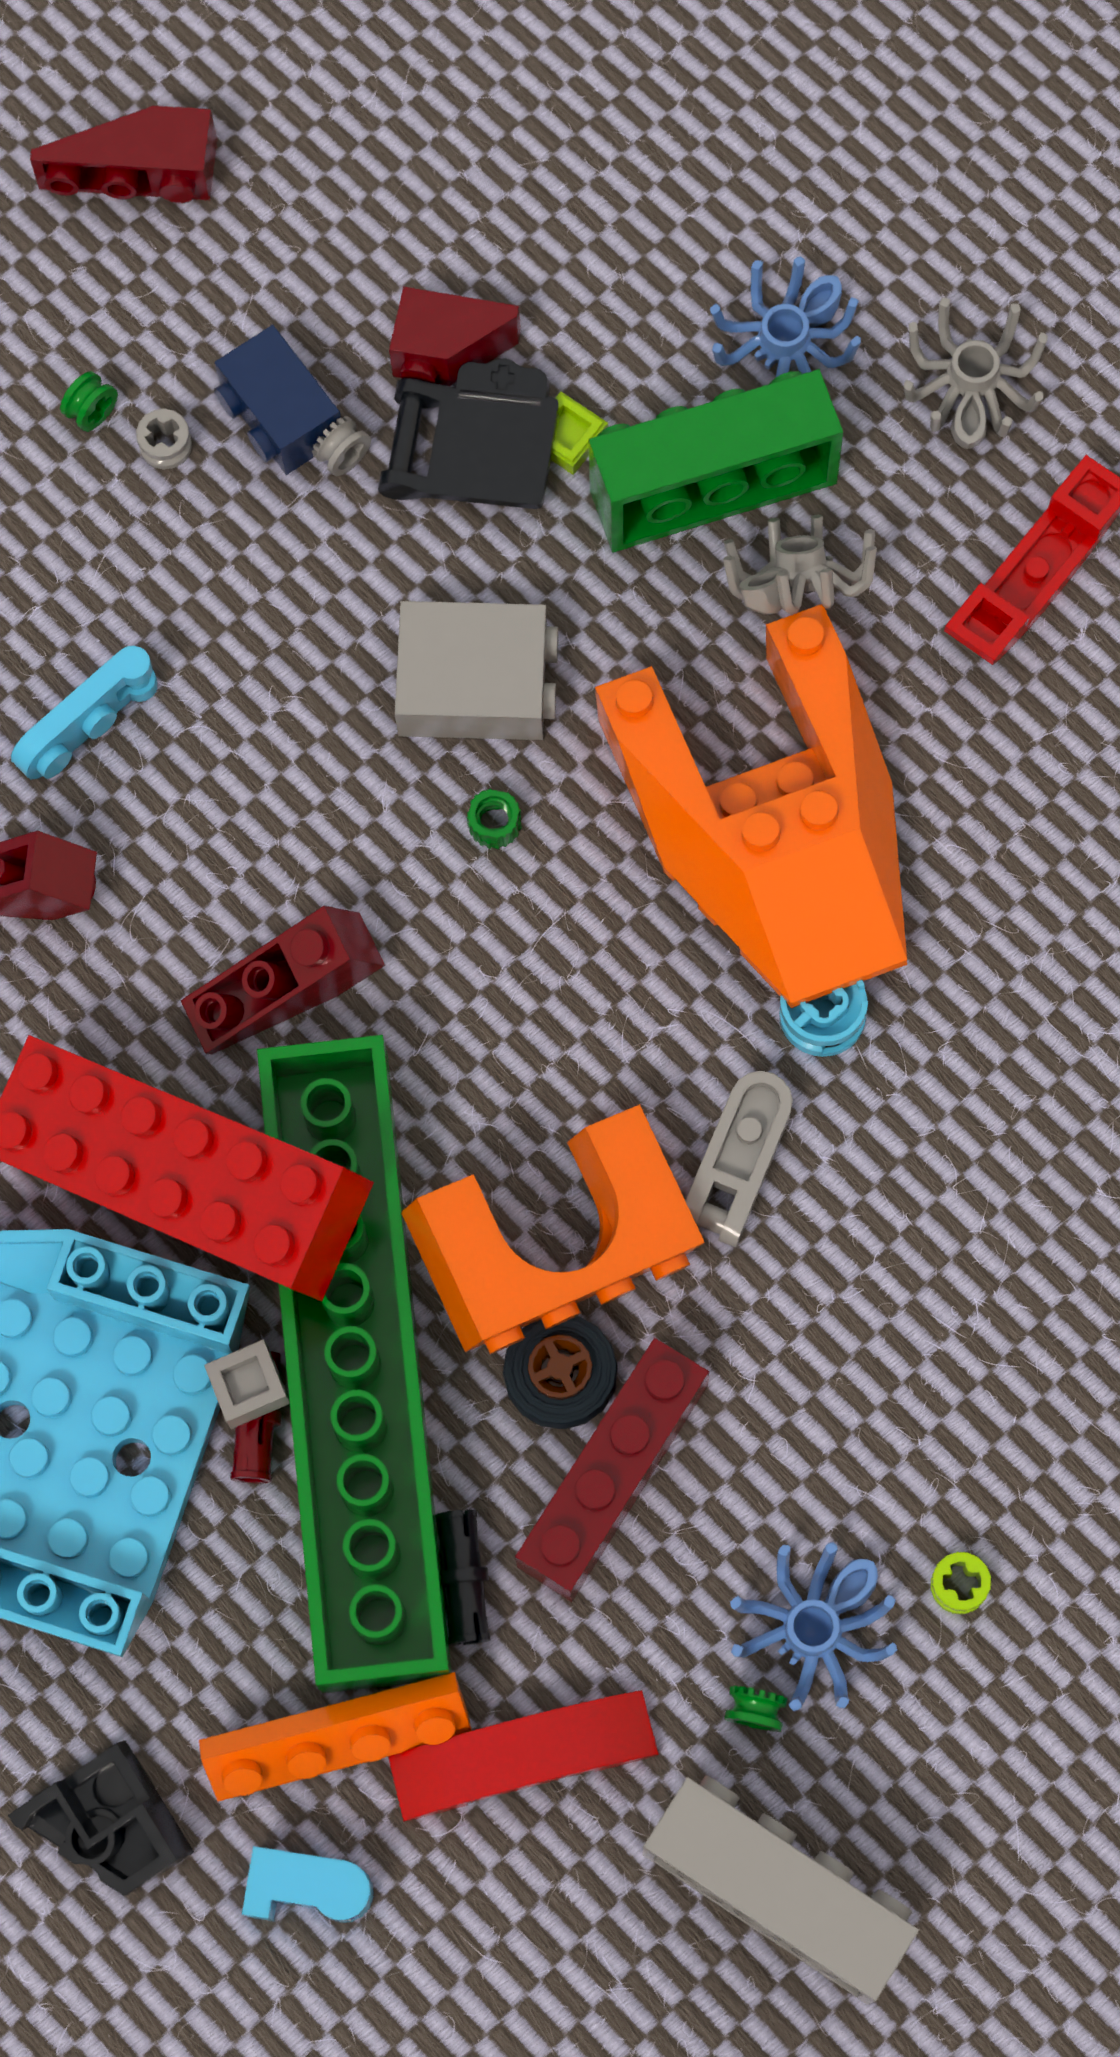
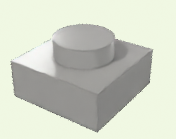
M264 1339L204 1365L225 1421L231 1429L290 1404L277 1366Z

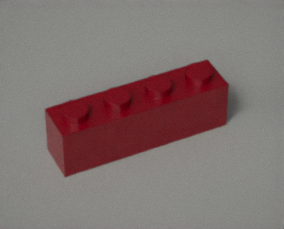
M654 1337L516 1554L517 1568L571 1602L574 1600L708 1387V1370Z

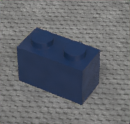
M274 325L269 326L214 362L220 384L214 388L219 402L231 418L234 419L239 415L242 416L251 428L247 435L258 455L265 462L274 459L285 475H288L314 458L312 451L314 450V444L318 443V437L323 436L325 438L326 435L323 431L327 429L331 432L330 424L333 422L336 424L337 419L341 418L338 408Z

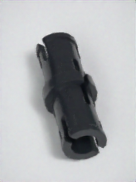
M462 1509L438 1513L435 1515L438 1525L441 1550V1582L445 1592L448 1643L450 1646L461 1645V1642H463V1645L488 1642L491 1638L488 1631L483 1584L484 1582H489L488 1568L481 1566L476 1519L477 1510L468 1509L463 1513Z

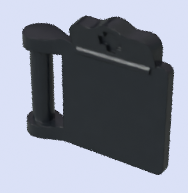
M501 358L485 364L476 362L463 364L458 371L456 387L442 386L412 378L398 380L394 400L399 404V411L388 470H384L380 474L379 493L395 500L434 498L528 509L541 508L544 504L559 413L557 399L549 397L550 384L546 374L540 369L524 368L512 360ZM439 407L428 475L425 477L413 474L411 471L422 409Z

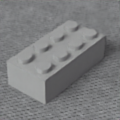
M705 1775L700 1785L687 1777L645 1842L643 1856L868 2005L876 2002L919 1932V1929L907 1922L912 1914V1910L880 1889H877L869 1897L849 1884L854 1872L830 1855L819 1851L815 1859H811L791 1845L797 1835L767 1814L762 1813L758 1821L755 1822L735 1808L738 1804L739 1796L711 1777Z

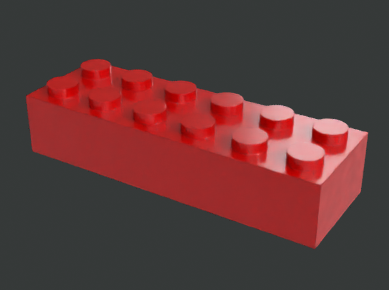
M28 1035L0 1097L1 1162L319 1301H323L374 1182L345 1167L31 1035Z

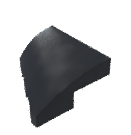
M126 1740L114 1744L70 1776L53 1783L8 1815L13 1825L19 1829L30 1828L58 1846L59 1850L57 1853L75 1865L85 1864L94 1869L100 1881L123 1896L134 1892L194 1853Z

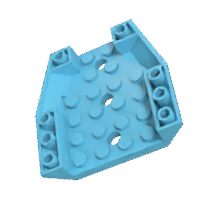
M70 1229L0 1231V1413L9 1406L20 1405L27 1408L30 1414V1424L22 1435L16 1438L0 1436L1 1619L123 1657L154 1601L220 1410V1405L204 1365L239 1350L250 1292L249 1284ZM130 1443L144 1444L151 1453L149 1466L143 1473L137 1476H125L119 1473L116 1467V1458L119 1451Z

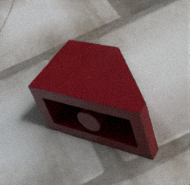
M403 286L389 347L393 377L419 379L445 386L453 385L457 381L459 368L467 362L488 363L519 344L521 336L519 306Z
M38 830L0 842V916L56 920L90 910L91 899L96 889L94 873L97 851Z

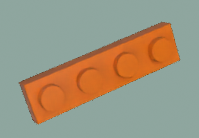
M453 1672L199 1740L202 1764L216 1799L219 1802L238 1796L250 1795L256 1791L286 1783L314 1778L320 1774L365 1762H374L425 1744H441L448 1741L452 1736L472 1731L460 1686L456 1674Z

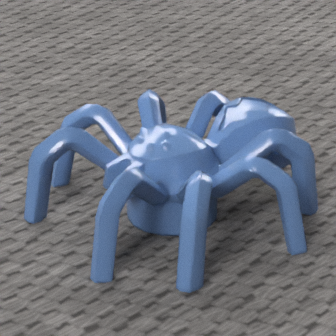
M801 256L796 257L793 261L790 283L782 304L769 309L763 304V262L755 260L751 266V303L753 310L763 317L762 322H733L724 318L717 303L710 308V312L716 326L720 330L730 333L757 331L758 335L752 337L731 354L725 353L722 344L714 343L712 352L715 362L721 366L735 364L756 347L761 346V349L754 354L755 359L758 362L766 358L767 360L764 364L766 369H770L775 363H778L776 377L789 372L790 362L793 359L799 372L802 374L811 372L804 355L805 352L810 353L827 368L845 365L853 360L861 343L859 336L854 337L848 344L845 352L837 357L827 355L817 345L812 343L811 339H833L839 336L852 323L858 300L853 297L850 298L842 319L833 327L814 328L831 321L838 309L842 294L839 278L832 275H824L817 278L806 289L799 307H797L794 303L802 284L805 260Z
M834 1542L825 1545L812 1576L807 1600L804 1601L790 1581L789 1559L791 1547L789 1545H782L777 1554V1583L791 1605L790 1610L764 1601L745 1600L739 1596L730 1601L731 1608L739 1613L762 1614L784 1622L783 1626L759 1635L741 1645L734 1644L731 1650L734 1656L744 1658L785 1639V1644L778 1650L780 1655L792 1650L794 1654L789 1663L793 1666L802 1656L805 1657L798 1685L789 1702V1707L793 1711L799 1710L805 1702L812 1685L818 1658L824 1660L833 1680L836 1706L838 1708H845L850 1701L847 1682L834 1650L838 1649L860 1662L881 1661L897 1651V1646L894 1642L882 1648L863 1649L841 1636L843 1632L870 1625L883 1617L895 1605L896 1599L888 1595L879 1604L862 1614L844 1619L839 1618L841 1613L854 1610L865 1604L875 1590L878 1573L874 1561L856 1559L849 1562L834 1577L825 1601H820L825 1579L838 1550Z

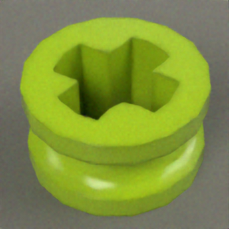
M955 1552L945 1556L937 1564L931 1576L930 1590L935 1602L942 1609L952 1614H967L975 1611L985 1601L991 1589V1576L987 1566L979 1557L967 1552ZM961 1566L965 1576L977 1578L978 1588L970 1589V1599L958 1600L955 1590L944 1589L943 1579H950L952 1567Z

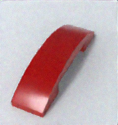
M1085 455L1051 496L1046 511L986 584L980 583L945 625L944 631L992 665L1001 659L1048 608L1119 515L1120 477L1088 455Z
M639 1690L561 1707L452 1736L444 1743L437 1745L425 1744L406 1750L403 1753L388 1756L403 1821L407 1822L468 1806L467 1803L593 1770L597 1772L655 1757L659 1754L643 1692Z

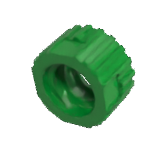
M489 788L476 794L470 800L471 805L467 813V825L470 835L473 836L475 842L480 843V846H487L488 849H499L502 846L506 847L509 843H513L516 837L518 838L519 830L522 828L521 809H519V804L513 795L511 796L509 792ZM503 809L508 815L507 824L499 828H487L480 821L482 815L490 810Z

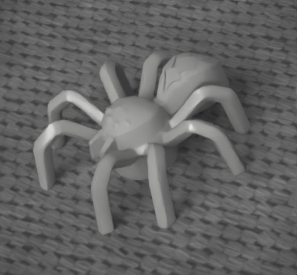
M942 298L939 303V337L942 347L951 354L952 360H928L919 347L917 322L910 323L909 349L917 364L923 370L945 369L947 373L940 375L916 390L910 380H905V399L908 402H916L942 386L950 384L951 386L938 411L931 412L930 428L932 432H937L943 427L958 395L961 394L963 398L955 412L950 429L955 443L962 448L971 449L979 445L986 436V413L981 401V397L985 396L993 429L999 437L1006 438L1013 419L1007 416L1002 419L994 389L996 387L999 388L1020 409L1027 412L1036 411L1043 400V391L1036 392L1028 400L1020 395L1000 375L1003 374L1017 378L1025 377L1039 362L1048 335L1040 333L1031 356L1020 367L1000 364L999 358L1008 351L1016 331L1021 312L1019 304L1013 303L1010 305L1005 328L995 348L984 340L967 339L965 343L958 347L953 343L950 333V299Z
M819 514L811 516V536L799 535L782 540L780 519H770L768 521L770 562L755 575H750L743 571L733 539L723 541L728 555L723 558L730 592L733 596L742 599L747 609L764 615L776 614L781 609L790 615H794L801 607L803 593L809 594L814 591L817 592L822 606L830 610L835 601L834 586L844 596L856 597L868 589L873 581L877 551L876 546H874L875 530L868 529L865 531L862 562L852 572L834 562L833 556H825L823 516Z

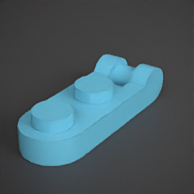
M127 646L117 652L21 737L12 751L11 761L31 780L42 776L50 779L59 774L70 762L72 752L88 738L96 739L107 732L114 724L117 713L131 700L136 702L147 701L156 693L158 682L148 653L138 646Z

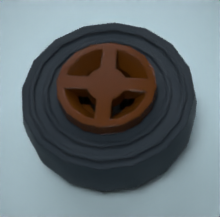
M575 1316L549 1329H545L541 1319L521 1329L525 1338L507 1348L503 1367V1377L508 1397L519 1412L542 1427L567 1429L586 1424L601 1413L615 1392L618 1365L613 1346L600 1328L580 1316ZM549 1378H553V1379L559 1380V1381H561V1382H555V1381L552 1380V1379L549 1380V1381H546V1380L549 1379Z

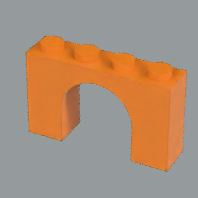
M640 1104L585 1127L567 1142L594 1199L600 1222L597 1247L584 1268L570 1272L546 1271L527 1263L515 1254L504 1240L474 1174L416 1198L401 1212L465 1352L485 1344L489 1354H493L523 1340L525 1337L521 1328L541 1319L545 1329L552 1328L581 1314L577 1303L597 1295L601 1305L634 1291L636 1288L632 1281L633 1278L651 1271L655 1280L658 1281L690 1266L686 1255L705 1242Z

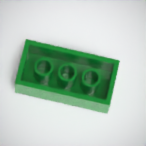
M820 369L804 374L799 371L787 372L774 378L768 385L748 391L731 389L716 396L712 402L689 409L685 406L672 407L659 413L653 420L633 426L629 424H616L601 431L597 437L590 438V492L612 553L836 485L843 429Z

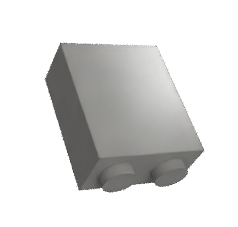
M400 601L395 720L398 736L543 740L544 719H555L556 683H545L546 663H557L558 627L547 626L546 605Z

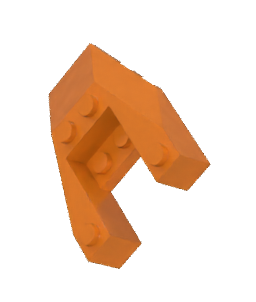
M822 604L766 624V660L801 733L807 750L718 783L705 786L652 666L595 687L599 723L664 873L672 881L676 880L698 903V909L714 926L718 925L740 948V954L775 992L787 1001L790 1008L799 1006L801 1002L806 1001L807 1003L831 994L833 990L842 987L844 989L855 985L859 980L865 981L907 965L892 781L847 655Z

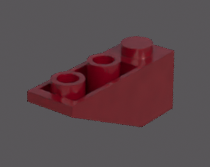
M153 105L31 149L30 162L38 187L41 190H48L63 196L74 195L78 192L103 193L116 199H131L135 196L162 197L174 203H187L193 199L210 200L217 147V135L211 109Z
M322 906L180 1001L205 1054L212 1055L338 997L384 967L385 964L359 912Z

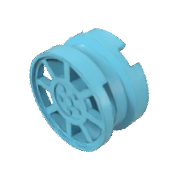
M859 980L855 985L844 989L842 987L833 990L831 994L807 1003L806 1001L801 1002L799 1006L790 1008L787 1001L781 996L779 1018L787 1039L799 1050L814 1056H833L849 1049L861 1036L866 1022L868 1000L863 980Z

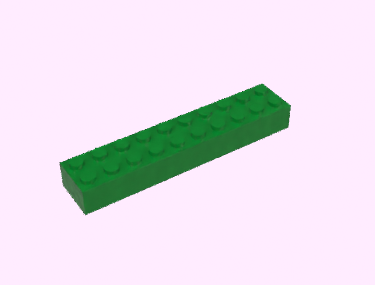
M383 1035L257 1049L265 1134L345 1167L374 1182L323 1301L279 1284L316 1686L324 1694L410 1684L449 1674L452 1671L444 1594L441 1582V1565L406 1226L401 1214L404 1207L390 1071Z

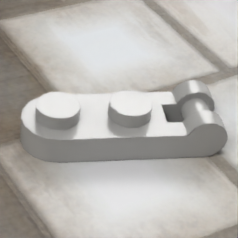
M765 1071L752 1072L737 1081L729 1095L685 1200L697 1227L700 1226L720 1234L718 1241L735 1248L742 1237L749 1215L790 1119L793 1102L790 1088L782 1078L774 1073ZM713 1187L735 1195L729 1211L707 1203Z

